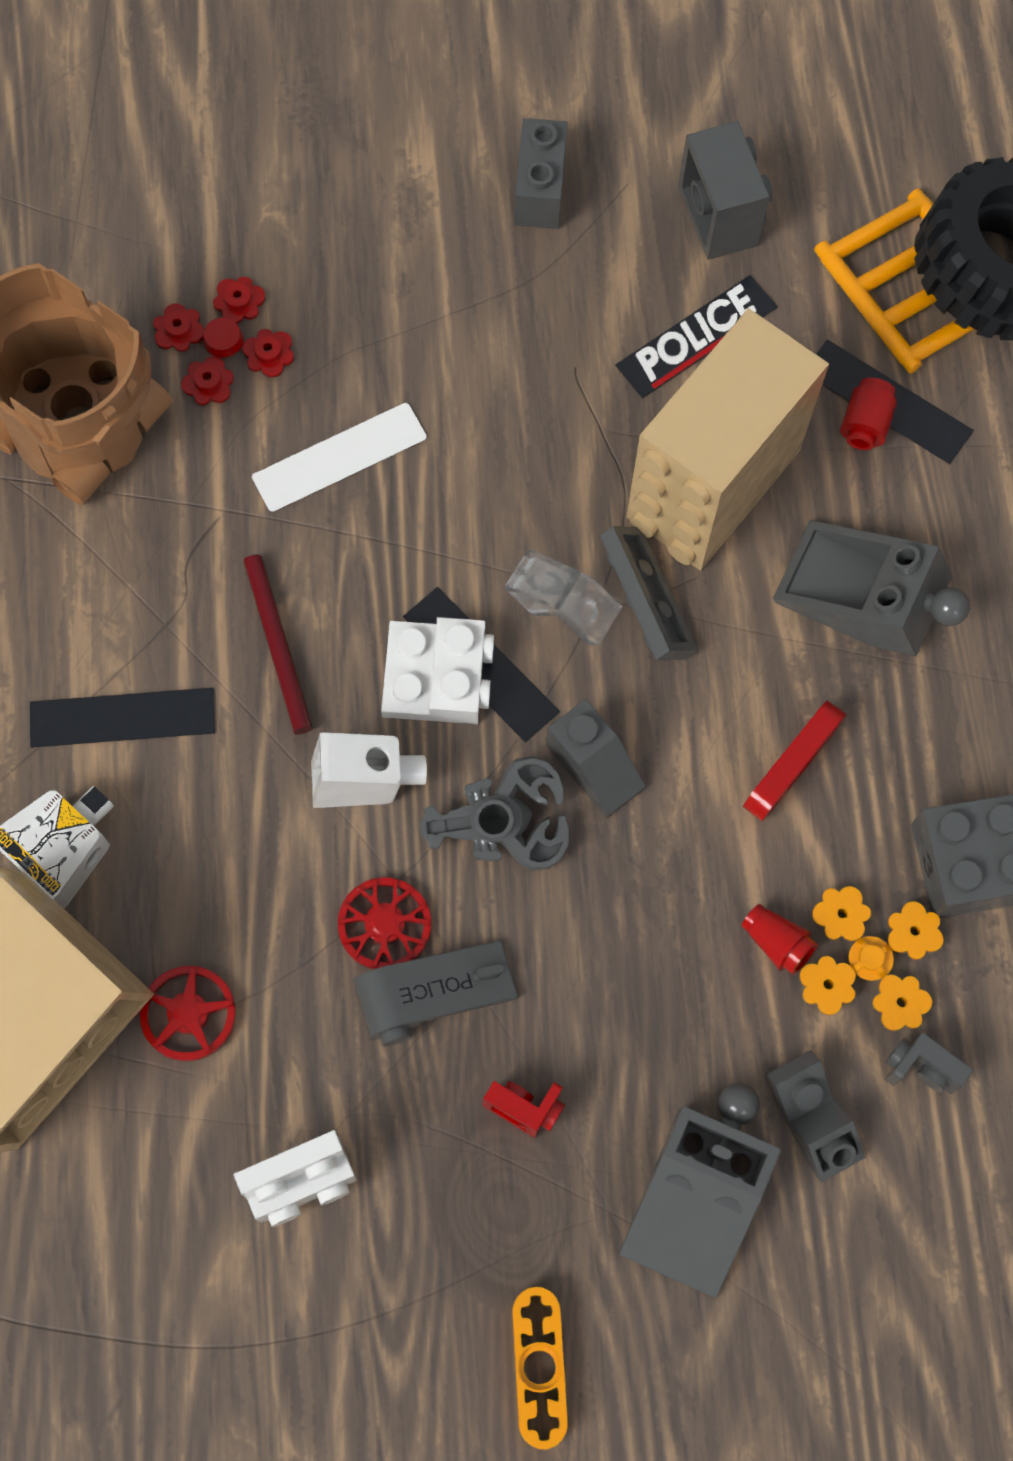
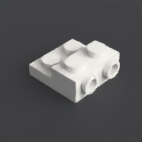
M437 617V624L390 621L381 709L382 718L478 724L479 708L489 709L491 680L482 679L483 663H492L494 635L485 634V621Z
M335 1130L233 1174L241 1195L248 1200L255 1220L259 1223L269 1220L271 1227L279 1226L301 1215L299 1206L317 1198L320 1205H325L348 1195L350 1191L347 1185L357 1181L344 1147Z

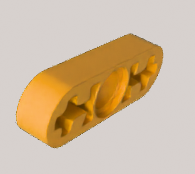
M531 1287L518 1295L512 1310L518 1423L520 1433L529 1445L537 1449H550L563 1440L568 1427L561 1311L559 1302L552 1292L542 1287ZM531 1297H540L542 1306L551 1307V1316L543 1318L542 1334L544 1336L551 1332L554 1333V1345L535 1342L522 1347L521 1335L533 1336L531 1319L522 1318L521 1308H526L530 1305ZM535 1351L548 1353L555 1362V1373L544 1384L531 1382L524 1372L526 1358ZM557 1388L558 1400H546L548 1415L558 1418V1428H553L549 1431V1439L539 1440L538 1432L528 1430L527 1426L528 1419H533L537 1416V1400L525 1403L524 1391L527 1389L542 1393Z

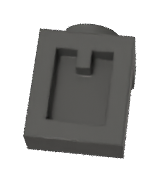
M922 1032L911 1043L903 1038L886 1060V1063L892 1069L884 1080L892 1086L895 1085L913 1065L919 1070L917 1072L918 1078L927 1086L938 1092H943L945 1089L952 1094L963 1087L974 1070Z

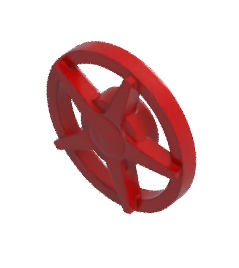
M198 966L176 967L161 974L148 987L154 995L140 1010V1024L147 1041L163 1056L184 1062L201 1060L218 1051L230 1037L236 1020L235 1001L227 984L214 972ZM189 975L185 991L176 995L173 999L156 994L168 981L180 976ZM197 976L204 977L215 983L223 992L225 1000L205 1002L202 997L196 994ZM152 1001L167 1009V1019L169 1021L157 1039L153 1035L149 1023V1009ZM227 1009L225 1026L216 1040L209 1045L203 1032V1028L208 1022L209 1014ZM179 1032L185 1035L193 1034L203 1049L194 1052H177L166 1048L163 1044Z

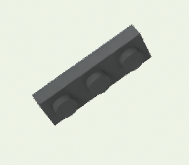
M612 526L600 535L607 550V559L621 581L626 592V601L635 612L645 634L644 640L648 649L654 654L656 660L687 659L697 652L698 649L646 536L637 527Z

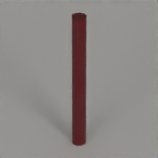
M259 554L250 555L243 562L294 734H304L311 731L313 727L263 559Z

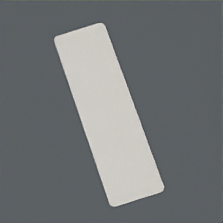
M403 403L254 473L252 479L269 511L274 512L426 440L427 435L410 405Z

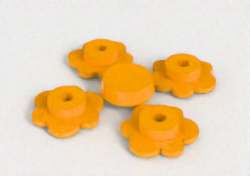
M852 886L844 887L840 892L834 888L825 890L822 895L823 902L818 903L813 908L812 918L814 922L819 926L825 927L824 933L831 940H836L842 936L848 941L856 942L849 951L850 965L846 963L836 965L832 957L824 956L818 961V964H807L802 968L799 978L802 985L806 987L802 993L803 1000L808 1004L817 1003L819 1011L825 1015H834L841 1009L842 1003L848 1004L855 998V991L851 985L854 983L856 976L868 981L882 979L879 983L880 994L874 997L872 1004L876 1011L882 1012L881 1022L884 1027L891 1031L900 1030L905 1025L910 1029L918 1028L922 1023V1015L927 1013L932 1007V998L929 993L919 989V981L915 977L907 976L901 980L898 976L888 975L894 963L892 950L898 953L907 951L909 957L914 960L921 959L926 951L935 952L939 950L944 942L942 933L937 929L940 925V917L934 912L926 913L922 904L911 901L902 907L901 913H893L889 917L888 925L892 931L888 936V944L882 939L873 936L861 938L865 931L864 922L871 916L870 908L862 904L861 892ZM838 912H843L845 918H840ZM910 929L916 930L917 936L912 935ZM824 982H828L831 985V989H826ZM897 1000L903 1001L904 1007H900L897 1004Z

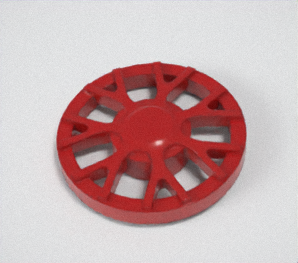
M382 877L365 881L355 887L341 905L338 915V933L341 944L355 962L371 970L415 960L425 949L431 933V915L428 905L423 896L413 886L402 880ZM378 887L393 888L391 904L378 903ZM373 889L372 895L366 893V891ZM397 889L404 891V893L398 896ZM360 895L373 905L366 915L358 912L351 906ZM410 895L419 907L409 914L403 915L397 908V905ZM348 911L355 915L354 917L346 918ZM422 912L423 919L416 918L415 915ZM364 922L366 933L348 939L345 924ZM411 922L424 925L421 939L403 934L404 923ZM369 939L381 945L374 961L360 954ZM399 939L408 955L393 961L387 945ZM360 942V945L355 950L351 943ZM410 942L417 944L412 951L408 945ZM386 955L388 962H379L381 956Z

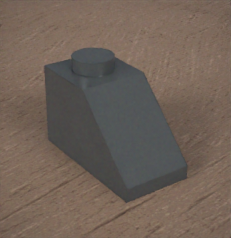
M587 699L583 700L547 728L546 747L606 818H609L645 789L643 781L617 734Z

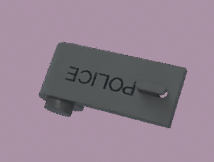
M501 940L377 968L365 972L354 979L370 1039H381L383 1046H391L411 1039L412 1034L410 1030L416 1028L422 1022L505 1003L518 998Z

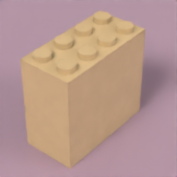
M748 308L640 434L626 516L630 520L632 527H637L647 538L653 536L667 546L670 555L684 565L691 564L701 571L800 452L829 363Z
M0 867V1152L18 1150L154 995L149 988L24 872Z

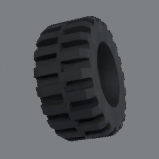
M1000 157L986 159L984 163L981 161L974 162L964 167L960 173H955L947 182L920 224V230L915 237L914 248L917 254L914 259L918 274H924L921 283L927 295H934L937 299L935 306L943 314L949 312L956 318L955 324L963 329L970 326L977 330L976 335L986 338H992L995 334L1000 336V340H1013V264L997 255L989 247L981 234V231H991L1013 241V158L1005 162L1004 158Z

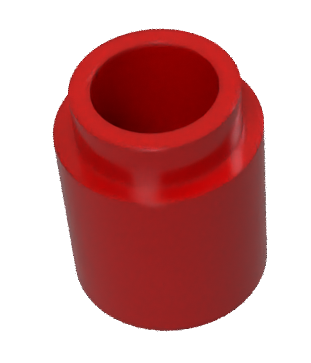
M864 378L860 381L859 386L852 390L840 428L841 435L851 447L868 451L885 443L897 405V399L895 398L896 390L889 382L879 378Z

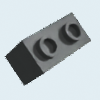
M523 118L515 193L514 225L559 229L567 121Z

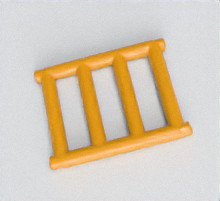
M920 188L913 190L907 197L909 201L832 244L825 240L814 248V252L820 258L825 268L909 374L916 372L922 366L921 360L975 329L970 326L963 329L955 324L954 320L910 346L895 326L934 304L937 300L934 295H927L925 289H922L883 312L868 292L915 266L914 257L917 253L914 246L859 277L854 275L842 258L918 215L924 219L934 203Z

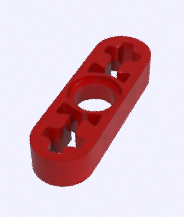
M826 700L745 801L743 808L763 822L830 740L847 714L829 700Z

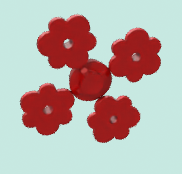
M240 277L237 281L224 279L218 283V296L214 298L213 306L215 310L222 312L223 317L213 319L206 325L205 329L199 323L200 315L197 310L189 309L186 311L184 306L177 303L168 305L164 310V316H157L153 321L154 328L157 331L155 341L160 348L170 349L174 347L179 352H185L190 348V343H198L203 339L205 349L213 355L205 359L203 363L198 361L192 362L188 366L189 374L184 376L181 381L182 391L186 395L194 396L195 402L199 405H207L210 400L215 403H223L229 399L231 394L229 385L234 382V375L232 371L225 369L224 362L220 357H230L236 354L241 347L243 354L248 358V368L253 372L261 370L265 376L270 378L279 376L283 372V365H290L294 361V354L290 350L292 339L286 332L280 331L273 334L269 329H261L257 333V338L251 337L244 341L243 332L237 324L244 317L250 320L255 319L259 314L258 307L265 302L266 298L264 290L259 286H253L251 279L248 277Z

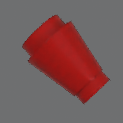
M761 904L756 905L748 913L741 925L779 971L786 969L792 975L798 973L806 965L818 947V943L810 938L811 931L770 909H766Z

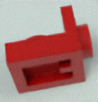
M493 1081L483 1097L482 1106L535 1138L541 1127L551 1131L566 1104L558 1100L563 1087L555 1082L538 1108L531 1104L534 1096L521 1086L511 1081H507L506 1085L502 1086Z

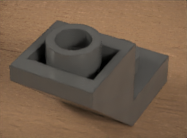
M812 1051L767 1074L779 1111L815 1175L821 1182L866 1158L853 1120L833 1099L821 1061Z

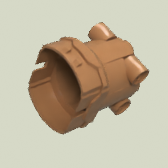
M40 263L26 265L0 276V450L10 455L17 449L22 460L38 475L49 478L66 497L82 506L108 478L110 472H115L132 462L143 440L141 433L146 434L170 407L173 400L168 392L151 378L150 352L143 347L139 331L131 327L127 319L99 300L97 301L98 306L86 298L82 288L54 269H47ZM104 378H114V380H112L108 384H98V382ZM40 386H48L43 392L32 393ZM78 406L91 408L77 416L61 420L63 415L72 408Z

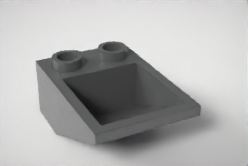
M813 520L809 521L773 597L776 604L870 646L915 657L920 650L933 618L942 625L955 626L962 623L970 611V602L966 594L957 588L948 587L952 575L939 546Z
M736 1083L727 1086L721 1092L718 1099V1109L722 1116L720 1122L685 1106L678 1109L618 1254L714 1298L719 1293L753 1219L781 1151L776 1146L740 1131L742 1125H746L756 1118L760 1108L758 1095L750 1086ZM690 1133L696 1134L702 1142L701 1149L695 1154L687 1152L683 1147V1139ZM737 1154L745 1156L749 1161V1169L743 1175L736 1174L731 1168V1160Z

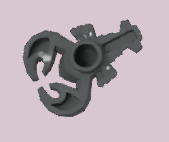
M535 756L515 759L504 770L503 777L494 794H490L492 785L490 778L486 777L483 781L477 780L473 784L469 783L464 788L468 805L451 810L448 814L442 816L432 805L424 809L425 817L420 820L422 838L428 840L429 848L439 849L444 837L473 840V856L475 859H484L486 861L494 859L499 861L502 859V854L497 843H502L516 862L530 871L550 869L563 858L569 845V825L565 815H558L557 829L552 837H547L546 830L551 825L550 817L540 821L526 841L521 835L530 824L532 812L523 800L516 797L518 789L541 805L548 806V798L543 796L540 791L542 786L550 789L557 805L563 803L564 788L559 773L548 761Z

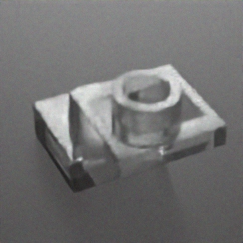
M534 550L526 551L504 586L534 617L558 616L587 645L601 644L622 608L592 577Z

